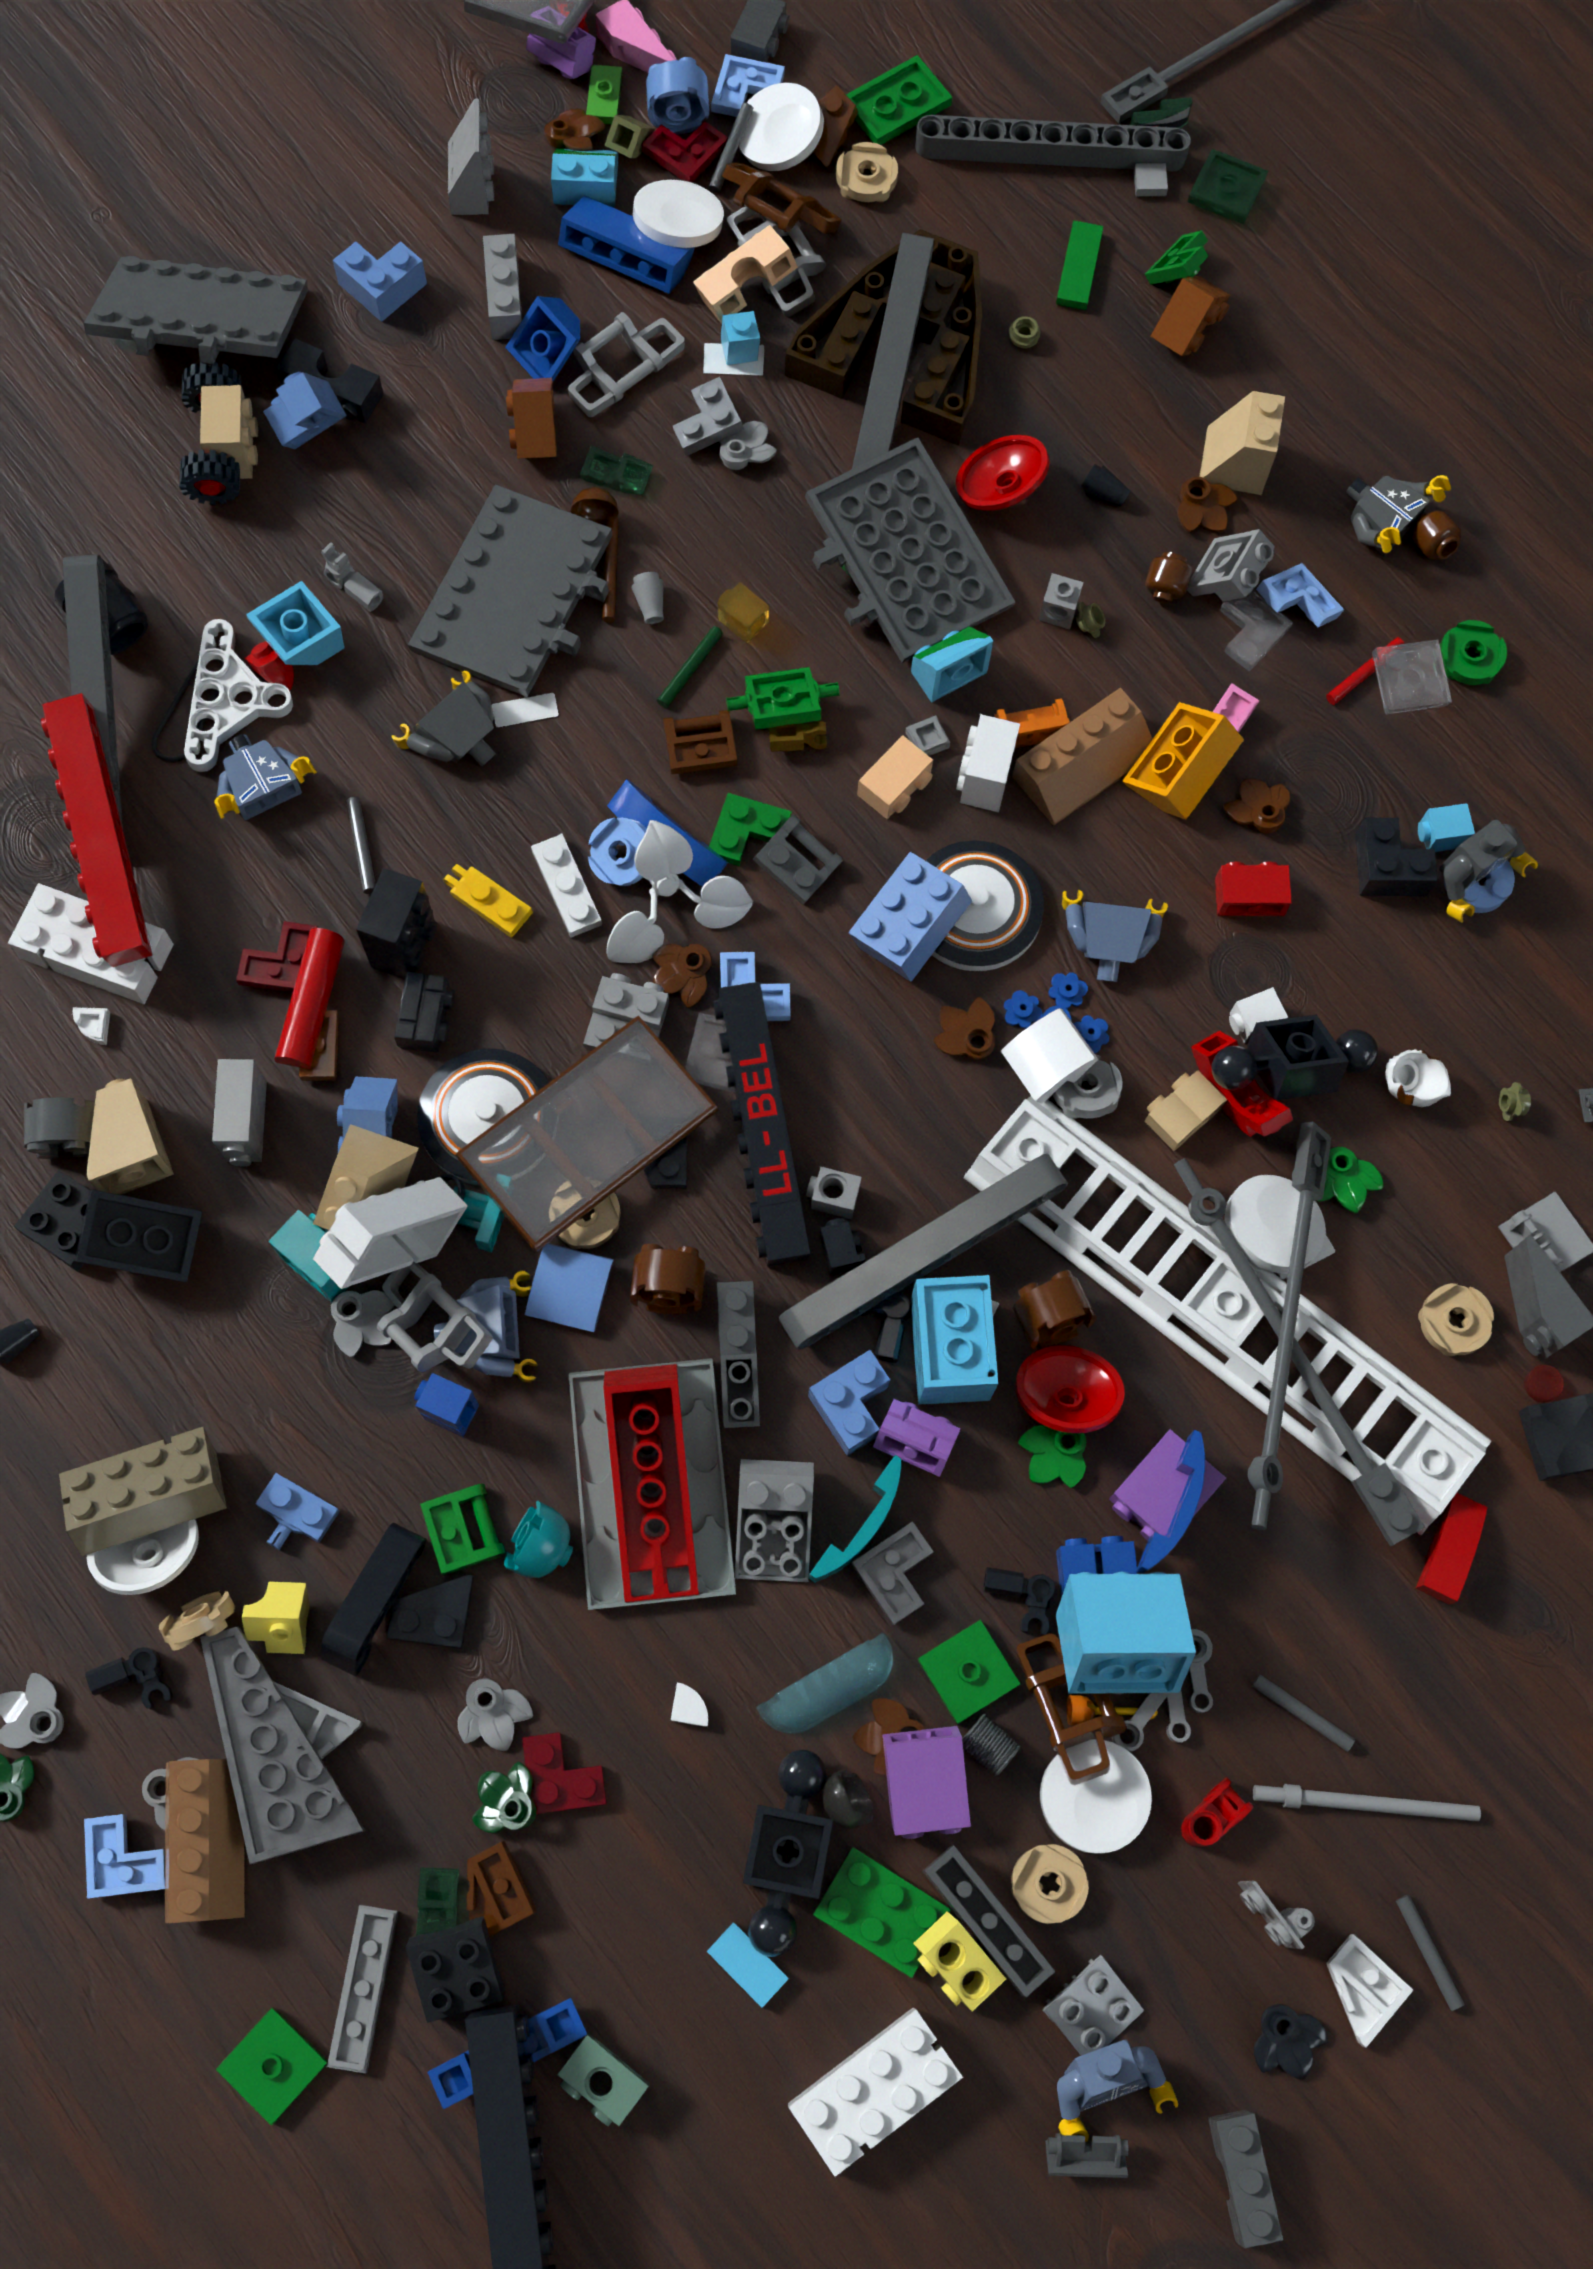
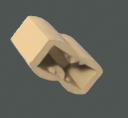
M1199 1070L1191 1076L1184 1073L1171 1086L1174 1090L1173 1093L1166 1098L1162 1094L1159 1095L1147 1107L1150 1113L1145 1122L1173 1151L1179 1148L1199 1128L1216 1115L1227 1101Z

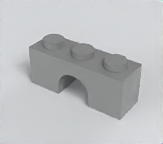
M515 234L483 236L488 314L492 340L511 339L522 321Z

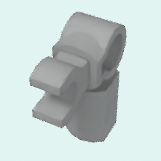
M330 542L321 551L323 558L326 560L325 576L337 588L342 589L344 587L345 592L369 612L373 611L384 598L382 591L359 572L355 573V570L350 565L348 556L344 552L339 554L335 550L334 544Z

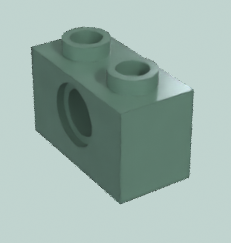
M591 2033L585 2037L558 2073V2076L563 2079V2082L560 2084L562 2089L576 2100H579L581 2096L586 2098L594 2105L591 2113L607 2126L612 2121L620 2126L650 2085L646 2079ZM605 2071L611 2076L613 2085L609 2092L600 2094L594 2091L591 2086V2077L595 2072Z

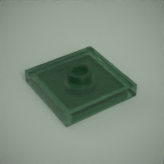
M1211 149L1187 202L1244 225L1269 171Z

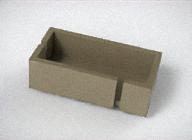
M204 1427L172 1436V1443L166 1444L163 1439L59 1474L62 1500L65 1503L63 1511L66 1532L81 1556L227 1508L217 1453Z

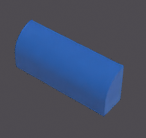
M585 195L562 217L558 245L666 293H670L683 278L695 248L672 247L656 242L638 229L633 216Z

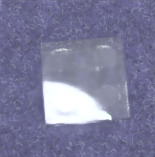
M1438 639L1377 647L1372 652L1385 715L1444 707L1452 702Z

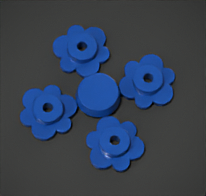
M1061 973L1055 974L1052 977V987L1049 989L1048 994L1052 999H1055L1056 1006L1048 1008L1042 1014V1010L1038 1007V998L1035 996L1028 997L1026 992L1018 990L1013 993L1011 999L1004 1002L1003 1007L1007 1011L1005 1021L1011 1026L1019 1024L1021 1028L1027 1029L1031 1022L1035 1023L1060 1008L1064 1010L1072 1022L1071 1015L1067 1009L1071 1005L1078 1007L1082 1004V997L1087 994L1088 986L1084 981L1078 980V976L1075 973H1068L1067 976ZM1086 1015L1082 1018L1081 1022L1073 1023L1094 1054L1100 1051L1101 1045L1108 1043L1109 1035L1106 1033L1108 1024L1105 1020L1100 1018L1094 1020L1091 1016Z

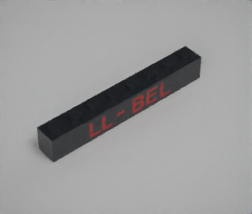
M759 981L718 988V999L713 1000V1009L716 1021L722 1020L724 1033H719L721 1053H728L730 1066L725 1067V1075L728 1088L734 1087L736 1100H731L734 1121L740 1120L742 1134H737L740 1155L746 1154L749 1168H743L746 1189L753 1188L755 1202H750L749 1207L752 1223H759L761 1236L755 1237L758 1257H765L767 1267L808 1260L810 1256L809 1243L761 984Z

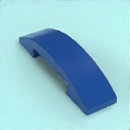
M626 779L607 805L617 818L623 817L636 820L646 828L650 820L673 828L687 840L693 853L691 866L683 873L702 887L710 879L719 876L728 862L707 844L694 838L652 802V798L629 779Z
M1194 1430L1188 1436L1175 1469L1189 1476L1167 1534L1164 1536L1154 1532L1149 1537L1136 1570L1141 1574L1154 1567L1175 1547L1188 1528L1196 1511L1205 1473L1204 1443L1202 1433Z
M572 1998L529 2019L530 2037L527 2038V2042H524L525 2055L532 2054L533 2062L587 2035ZM469 2050L427 2072L443 2109L473 2094Z

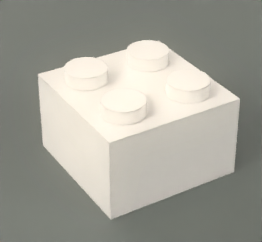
M981 714L978 727L971 725L956 790L962 791L960 803L999 812L1020 723Z

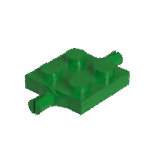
M810 667L745 676V695L726 697V706L728 712L747 709L753 717L755 730L821 720L820 698L840 696L838 682L818 685L812 678Z

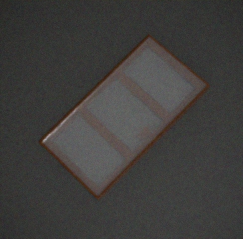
M638 1015L456 1153V1157L528 1242L530 1247L535 1252H538L719 1110L716 1104Z

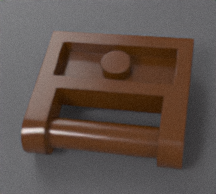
M721 710L716 715L673 720V717L663 718L671 775L737 766L730 712L727 710ZM721 728L720 732L676 737V733Z

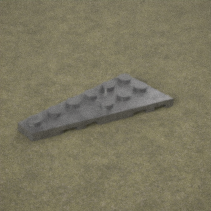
M239 1627L223 1630L213 1636L200 1637L249 1864H256L364 1832V1827Z

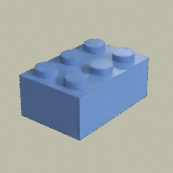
M909 852L848 933L861 950L911 982L971 904L972 899L962 883L914 853Z

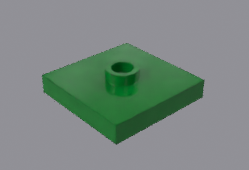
M981 1619L917 1659L956 1724L1020 1685V1682Z
M272 2007L216 2068V2071L270 2125H273L328 2064V2060L275 2007Z

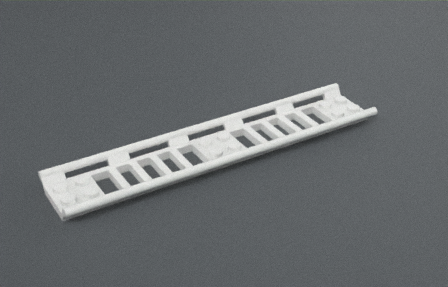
M1032 1096L1025 1099L981 1151L963 1178L979 1191H983L1043 1154H1049L1059 1170L1074 1152L1094 1166L1096 1170L1063 1210L1051 1200L1036 1207L1059 1225L1055 1231L1030 1212L1017 1220L1268 1416L1270 1399L1254 1386L1259 1381L1271 1391L1277 1347L1263 1365L1239 1347L1264 1314L1211 1226H1203L1196 1223L1191 1218L1188 1207L1077 1121L1064 1115L1063 1111L1047 1099L1042 1104L1036 1102ZM1108 1177L1125 1191L1090 1232L1076 1221L1074 1217ZM1136 1199L1153 1213L1119 1254L1103 1242L1102 1239L1133 1200ZM1164 1220L1181 1235L1147 1276L1130 1261ZM1192 1242L1212 1257L1214 1262L1183 1301L1180 1302L1158 1283ZM1087 1248L1140 1288L1143 1291L1141 1296L1135 1295L1083 1254ZM1249 1262L1276 1307L1283 1312L1287 1283L1273 1272L1261 1269ZM1300 1294L1294 1337L1298 1342L1307 1331L1324 1344V1347L1311 1362L1318 1375L1321 1373L1335 1353L1354 1367L1332 1395V1399L1338 1409L1341 1408L1364 1376L1383 1389L1352 1432L1374 1468L1386 1462L1425 1528L1417 1532L1419 1535H1422L1428 1526L1443 1512L1486 1454V1448L1491 1443V1440ZM1173 1314L1227 1356L1229 1360L1226 1364L1168 1320L1169 1317ZM1300 1376L1292 1388L1287 1385L1285 1402L1313 1423L1316 1428L1311 1432L1284 1410L1281 1427L1350 1481L1357 1479L1362 1475L1355 1465L1342 1456L1346 1449L1325 1414L1303 1397L1308 1390V1386L1302 1376ZM1395 1399L1418 1417L1384 1460L1364 1445L1362 1441Z

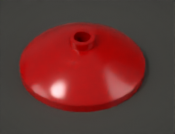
M1010 435L988 442L973 452L960 467L956 477L958 495L967 506L977 510L997 511L1012 507L1032 495L1045 479L1050 465L1048 452L1041 441L1027 435Z
M1051 1346L1034 1352L1021 1364L1015 1383L1018 1400L1032 1418L1051 1429L1067 1433H1087L1107 1426L1120 1413L1125 1396L1123 1381L1117 1370L1107 1360L1092 1351L1074 1346Z

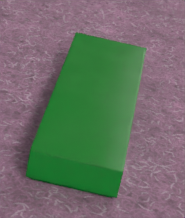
M1073 220L1056 305L1082 310L1087 309L1104 226Z

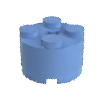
M691 57L653 64L649 67L646 89L647 110L650 122L656 128L662 124L675 134L695 131L702 124V120L709 116L708 80L705 72L697 66L695 59Z

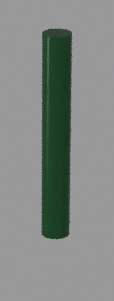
M713 626L658 697L657 703L660 706L668 708L722 637L723 632L720 628Z

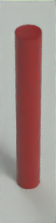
M1399 637L1392 640L1326 695L1327 701L1332 705L1338 703L1405 647L1404 641Z

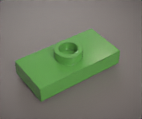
M592 65L586 115L596 116L604 124H612L614 116L618 115L623 76L622 67Z

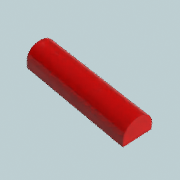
M323 928L310 929L274 1057L276 1063L305 1069L311 1068L345 943L344 938L336 932Z

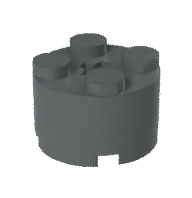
M55 1097L33 1100V1106L28 1102L24 1103V1147L27 1149V1152L37 1153V1158L57 1159L59 1158V1152H73V1157L88 1158L95 1102L85 1100V1106H79L74 1104V1098Z

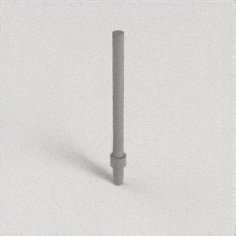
M1284 1784L1283 1788L1254 1785L1253 1787L1254 1801L1282 1803L1283 1807L1299 1809L1301 1805L1468 1821H1480L1481 1818L1480 1806L1303 1790L1300 1785Z

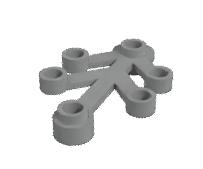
M1191 1629L1193 1640L1199 1646V1652L1194 1656L1189 1668L1193 1693L1190 1695L1188 1702L1194 1712L1205 1713L1211 1709L1213 1698L1207 1689L1204 1664L1210 1659L1213 1648L1210 1638L1203 1631ZM1181 1690L1179 1693H1149L1131 1719L1125 1721L1127 1725L1126 1730H1129L1133 1735L1132 1742L1130 1744L1123 1743L1120 1739V1734L1112 1737L1113 1743L1120 1745L1129 1752L1138 1749L1144 1739L1142 1729L1166 1697L1170 1723L1166 1730L1167 1736L1175 1743L1186 1741L1190 1737L1191 1728L1185 1719ZM1199 1694L1203 1695L1207 1700V1705L1204 1709L1198 1708L1195 1705V1697ZM1175 1724H1180L1184 1727L1185 1735L1182 1738H1177L1173 1735L1172 1729Z

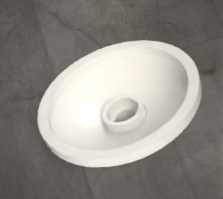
M193 1519L88 1554V1568L96 1582L113 1593L136 1595L156 1590L176 1578L190 1563L198 1545V1525L196 1520Z

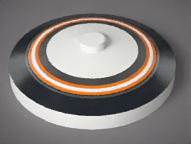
M973 840L948 845L932 854L926 860V862L962 883L972 899L971 904L933 952V957L957 969L987 971L1003 967L1026 952L1034 942L1042 923L1044 896L1036 874L1024 859L1001 845Z
M501 1049L473 1050L449 1060L429 1079L418 1105V1129L427 1153L445 1173L456 1176L462 1182L479 1185L457 1159L456 1153L549 1083L548 1079L528 1059ZM547 1105L533 1117L554 1141L558 1129L559 1116L557 1117ZM520 1126L481 1155L478 1160L495 1180L497 1175L500 1174L510 1177L514 1181L537 1167L546 1155Z

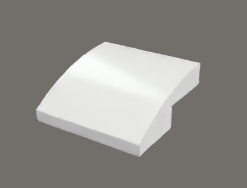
M1060 1008L1029 1026L1001 1050L1033 1099L1042 1104L1066 1081L1075 1083L1099 1060L1067 1014Z

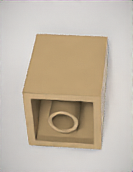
M1252 391L1212 422L1206 432L1199 477L1206 479L1209 484H1223L1231 490L1261 495L1277 454L1285 396Z
M131 1078L127 1080L116 1079L107 1083L105 1088L96 1091L87 1165V1177L90 1183L98 1191L121 1195L174 1175L149 1103Z
M350 1124L333 1165L313 1225L330 1230L336 1220V1212L344 1204L359 1202L372 1195H382L391 1192L395 1188H404L418 1148Z

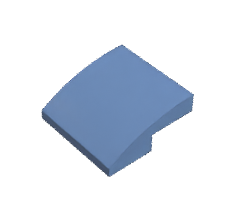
M548 1243L542 1248L525 1315L594 1332L597 1327L603 1297L607 1292L614 1259Z

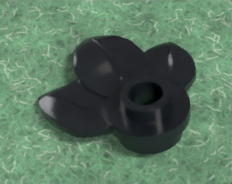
M1285 2004L1272 2005L1262 2014V2034L1254 2045V2058L1263 2073L1274 2069L1279 2064L1291 2077L1303 2080L1309 2075L1313 2066V2053L1311 2049L1328 2043L1327 2032L1322 2024L1310 2014H1297ZM1286 2020L1284 2029L1277 2031L1278 2022Z

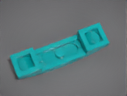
M895 1455L875 1482L872 1490L883 1498L844 1552L832 1544L829 1546L809 1574L811 1581L816 1583L843 1569L876 1536L889 1513L896 1495L901 1472L900 1457Z

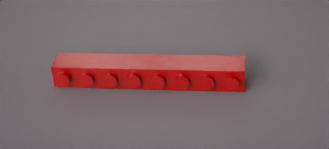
M83 693L42 704L45 718H41V725L46 737L50 738L52 748L48 749V755L53 768L57 769L59 779L55 780V785L60 798L65 800L67 809L63 811V819L67 829L72 831L74 842L70 843V849L74 860L77 863L79 862L82 872L77 875L81 891L83 894H87L89 905L85 906V913L90 925L94 926L97 936L92 938L95 953L98 958H103L111 967L153 956L94 708Z

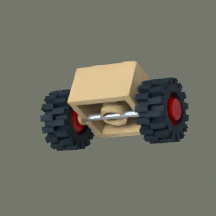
M200 362V366L194 363L191 365V369L187 367L182 374V402H184L186 408L191 407L192 412L200 411V444L202 450H198V454L192 451L188 456L184 455L182 457V461H180L179 487L184 496L189 495V499L195 500L198 498V503L203 504L205 501H210V505H216V501L224 504L226 499L233 501L235 496L238 497L240 479L252 478L253 465L258 464L256 445H253V437H258V422L256 417H252L250 398L245 399L240 374L237 375L235 369L228 371L229 366L225 364L218 367V362H214L212 365Z

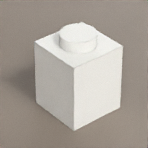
M1272 987L1237 1001L1230 1012L1229 1022L1236 1035L1240 1034L1243 1042L1247 1043L1250 1041L1256 1022L1287 1019L1288 1016Z

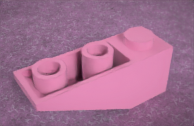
M621 0L595 14L597 37L613 57L649 73V67L653 64L677 60L674 53L663 46L656 30L650 29L645 23L641 11L637 7L634 8L628 0Z

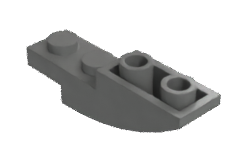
M753 1281L717 1282L724 1428L760 1426Z

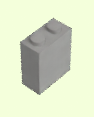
M218 1059L212 1142L226 1162H230L234 1166H250L251 1162H262L267 1081L254 1059Z

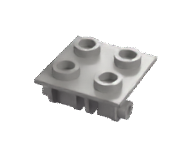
M1553 1192L1526 1210H1521L1512 1216L1511 1219L1498 1226L1512 1248L1529 1235H1532L1559 1272H1562L1593 1252V1243L1556 1192Z
M1240 1881L1237 1883L1243 1890L1240 1894L1242 1901L1252 1913L1259 1912L1267 1922L1264 1929L1277 1946L1283 1944L1285 1948L1303 1949L1305 1947L1299 1939L1313 1928L1315 1922L1314 1916L1309 1910L1305 1908H1285L1278 1912L1256 1881Z
M1101 1955L1094 1961L1090 1959L1088 1961L1089 1965L1077 1977L1073 1975L1071 1977L1073 1981L1069 1985L1065 1983L1063 1985L1065 1989L1060 1991L1052 2000L1048 1999L1046 2001L1048 2005L1043 2008L1044 2013L1058 2026L1081 2056L1108 2046L1144 2011Z

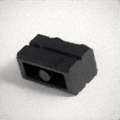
M414 972L406 973L394 1035L398 1047L437 1053L439 1052L440 1043L447 1042L449 1022H445L446 1010H452L455 1001V990L450 989L448 978Z

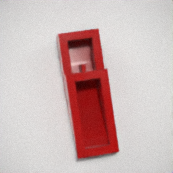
M1459 1493L1454 1495L1446 1506L1425 1556L1428 1559L1415 1589L1448 1605L1458 1602L1476 1553L1488 1507Z

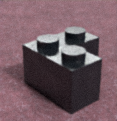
M1364 818L1355 834L1360 896H1427L1437 882L1435 849H1401L1399 818Z

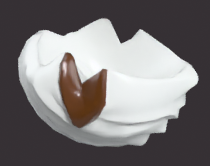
M1406 1050L1398 1056H1393L1386 1064L1385 1075L1389 1092L1401 1104L1426 1107L1451 1094V1083L1446 1067L1440 1061V1058L1431 1057L1425 1050Z

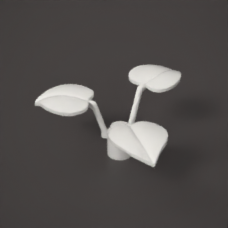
M650 820L646 833L636 850L634 861L638 873L649 880L652 888L649 890L651 895V914L648 919L640 911H633L623 916L616 923L609 936L607 957L612 962L640 963L653 958L652 955L663 946L664 933L658 925L653 924L657 919L658 895L671 896L677 889H681L690 899L699 903L695 908L694 916L700 924L709 928H724L736 923L750 910L753 900L748 895L744 886L738 880L729 876H717L707 881L701 889V896L693 893L684 884L683 880H680L677 874L687 871L691 866L693 853L689 843L673 828Z

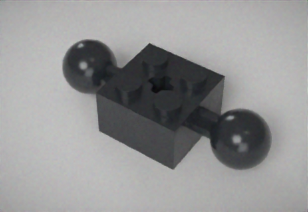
M1317 1015L1256 1022L1247 1049L1241 1046L1223 1048L1215 1055L1211 1070L1217 1084L1224 1089L1232 1091L1246 1088L1253 1082L1255 1076L1259 1074L1275 1100L1337 1092L1345 1071L1354 1074L1362 1073L1369 1070L1375 1064L1378 1057V1046L1375 1039L1369 1033L1358 1029L1344 1032L1335 1042Z
M795 1750L786 1755L780 1763L778 1780L780 1786L787 1794L784 1810L758 1805L743 1884L766 1888L769 1891L766 1906L756 1911L749 1922L748 1936L754 1949L768 1957H777L787 1953L796 1941L797 1924L793 1915L788 1911L791 1894L819 1899L833 1820L807 1815L809 1798L816 1796L822 1790L827 1776L826 1767L822 1759L809 1750ZM786 1841L793 1842V1849L799 1851L798 1857L791 1858L789 1864L783 1863L782 1855L777 1854V1847H784Z

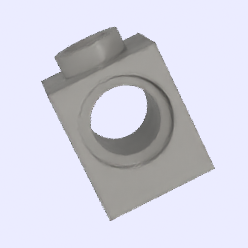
M1052 573L1043 600L1039 621L1070 629L1084 582Z
M820 1167L818 1177L811 1176L806 1196L812 1198L811 1209L852 1219L862 1177ZM828 1186H836L842 1191V1195L834 1199L829 1198L824 1194L823 1190Z

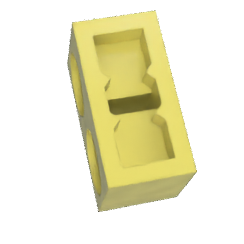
M948 1911L913 1943L922 1953L917 1959L932 1978L936 1974L942 1977L946 1983L941 1989L956 2006L963 2002L973 2012L1006 1980L1004 1975L961 1923ZM951 1942V1949L948 1954L939 1957L940 1948L944 1944ZM971 1971H975L973 1980L967 1985H962L964 1976Z

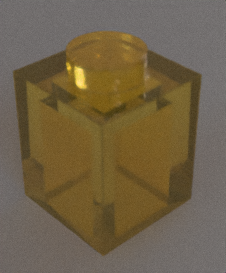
M739 582L732 590L727 589L718 600V620L748 643L769 623V605Z

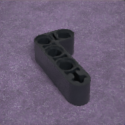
M394 1522L388 1527L323 1637L321 1645L323 1661L355 1677L360 1673L371 1652L373 1636L424 1550L427 1541L425 1537Z

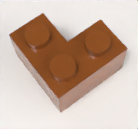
M1201 276L1182 278L1150 337L1181 356L1189 355L1191 352L1195 353L1205 338L1202 332L1206 325L1215 324L1216 321L1220 322L1229 309L1227 301L1231 295Z
M552 378L514 380L513 387L507 390L506 396L508 416H514L515 429H509L511 449H517L518 459L556 457L557 444Z

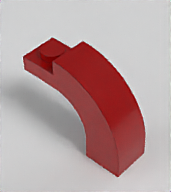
M1219 1030L1191 1046L1200 1072L1227 1099L1222 1109L1234 1124L1249 1137L1256 1133L1264 1137L1276 1133L1282 1126L1293 1120L1290 1108L1267 1095L1255 1080L1246 1088L1237 1091L1224 1089L1214 1080L1211 1067L1215 1055L1225 1047L1239 1046L1237 1040Z

